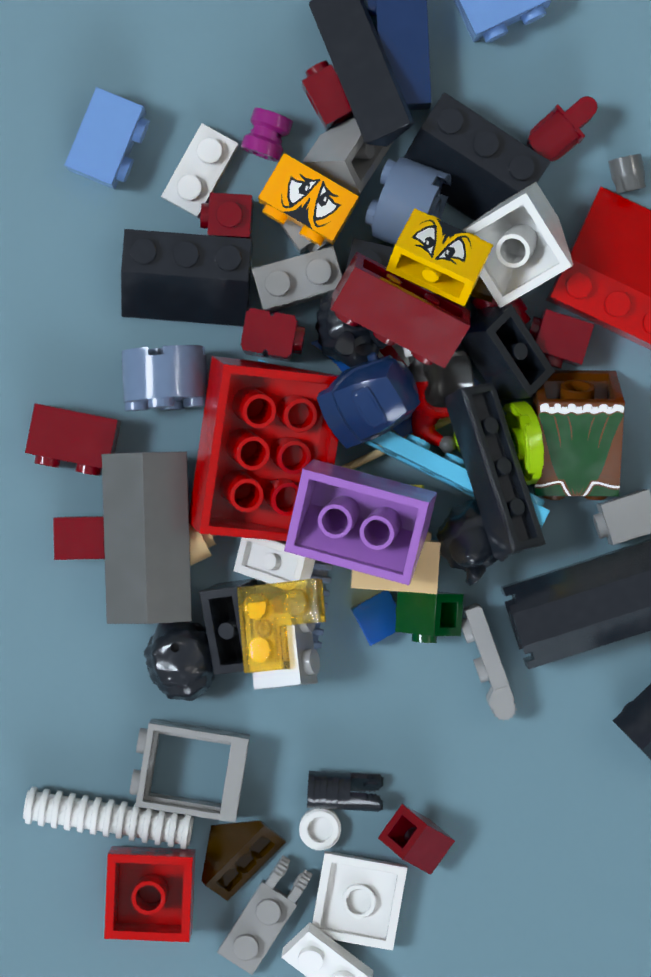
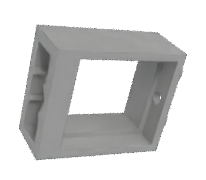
M151 719L148 723V729L140 728L136 753L143 754L141 770L134 769L131 779L130 794L137 795L135 807L236 823L250 735ZM160 734L231 745L221 804L151 792Z

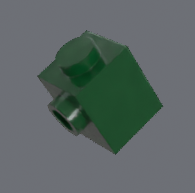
M398 591L395 632L412 634L413 642L437 643V636H461L464 594L437 591V594Z

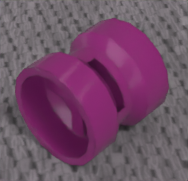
M256 107L250 119L254 127L250 133L244 135L240 148L260 158L279 162L283 153L281 139L290 134L293 121L278 113Z

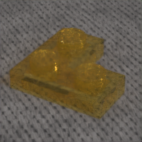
M314 578L237 587L244 673L290 669L287 626L326 622L322 579Z

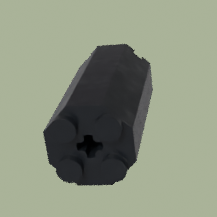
M651 539L501 586L504 596H512L511 600L505 601V606L519 650L523 649L525 654L530 653L531 655L523 658L528 669L651 631Z

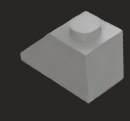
M355 117L321 134L302 163L352 193L361 194L392 143L387 147L366 144Z

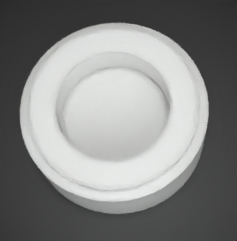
M312 808L308 810L300 821V837L311 849L326 850L337 843L341 834V823L337 814L331 809Z

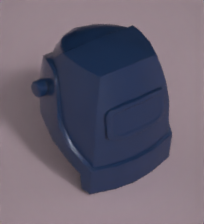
M376 352L370 353L367 356V362L359 363L343 371L327 389L319 392L316 397L328 427L346 449L371 441L387 433L403 420L409 419L421 403L413 374L404 363L393 359L391 355L379 358Z

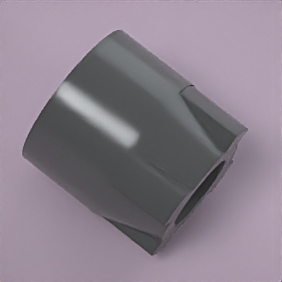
M641 154L629 155L608 161L611 178L616 187L617 194L646 187L644 180L645 170Z

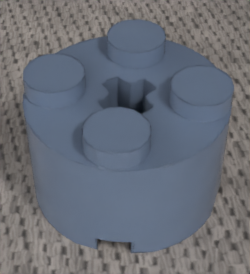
M404 157L399 158L397 162L388 159L380 177V183L384 184L379 200L373 199L365 216V223L371 225L372 236L395 245L414 208L428 215L436 216L441 220L448 196L441 194L442 185L451 186V175Z
M169 345L155 349L141 347L122 351L125 411L150 410V408L170 411L183 410L185 407L205 406L208 386L205 347L200 345Z

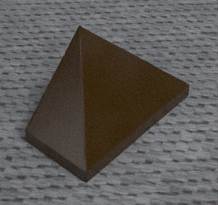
M262 821L211 825L201 881L209 889L228 901L286 841Z

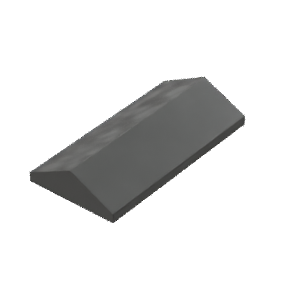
M187 451L102 454L107 624H155L192 621Z

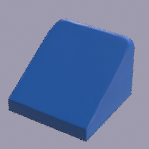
M383 590L351 607V611L370 646L395 633L396 603L389 591Z

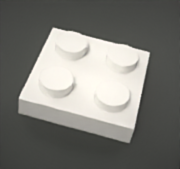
M325 851L312 924L333 940L393 951L407 865Z

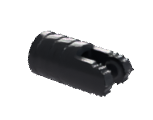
M309 771L307 808L379 812L383 810V800H381L380 795L362 792L379 791L383 786L384 777L381 774Z

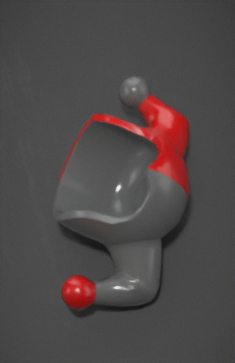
M456 350L446 368H443L435 363L433 365L424 364L410 356L408 357L410 362L408 369L416 381L421 402L412 413L413 434L431 445L440 447L441 451L445 454L452 453L457 447L455 439L452 436L443 437L435 430V424L440 418L449 417L444 401L445 396L460 388L474 386V374L470 358L465 351Z

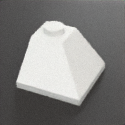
M537 182L501 202L463 229V231L472 233L480 239L493 244L480 277L500 308L573 266L559 217Z

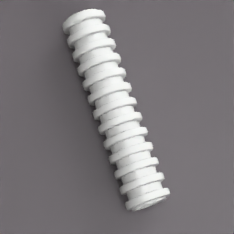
M33 786L27 792L23 819H25L26 824L38 821V826L44 827L45 823H50L51 828L57 829L58 825H63L64 830L70 831L71 827H75L77 832L83 833L84 829L90 830L92 835H96L97 831L103 832L104 837H109L110 833L116 834L117 839H122L123 835L129 836V841H135L137 837L142 838V843H148V840H155V845H161V842H168V847L173 848L174 844H180L181 849L184 850L190 845L194 817L190 815L135 807V804L134 807H130L126 801H122L121 805L115 804L113 799H109L108 803L102 802L101 797H96L95 801L89 800L88 795H83L81 799L76 798V793L64 796L63 791L51 794L50 789L38 792V788Z

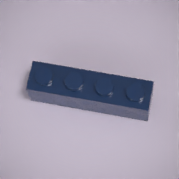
M367 0V10L370 16H376L377 34L408 109H430L431 79L427 0Z

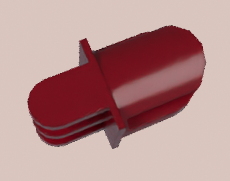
M589 96L582 97L566 111L557 104L549 114L532 128L527 139V147L550 162H555L562 158L584 139L585 135L580 129L596 113L598 107L595 99Z

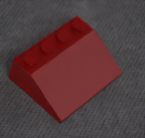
M600 186L569 250L573 266L558 274L546 301L651 350V210Z
M212 356L189 512V524L199 534L277 541L287 540L302 469L313 459L335 465L338 439L328 427L316 397L319 392L327 389L339 375L253 360Z

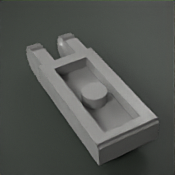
M477 603L463 607L466 618L462 619L461 629L467 644L475 641L480 657L473 659L480 682L489 681L491 687L486 695L490 710L495 714L494 717H498V720L509 721L516 714V703H513L514 697L483 609Z
M283 855L266 881H261L217 951L218 954L253 975L298 904L297 900L313 875L304 869L295 879L288 895L275 888L280 878L287 872L291 861Z

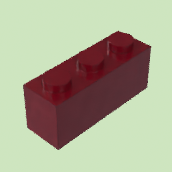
M356 252L332 294L330 310L334 311L336 317L348 325L357 326L359 324L373 331V335L381 342L390 346L398 344L410 350L412 356L418 361L427 365L435 363L446 368L470 328V310L386 271V266Z

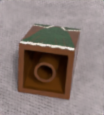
M555 370L532 396V408L538 417L544 446L542 474L538 482L532 484L534 495L542 496L549 500H560L566 496H584L590 500H604L608 496H619L625 401L616 371Z

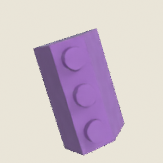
M313 459L302 469L284 551L410 585L428 533L437 492Z

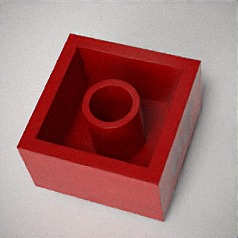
M112 846L107 854L104 939L190 942L193 929L196 849Z

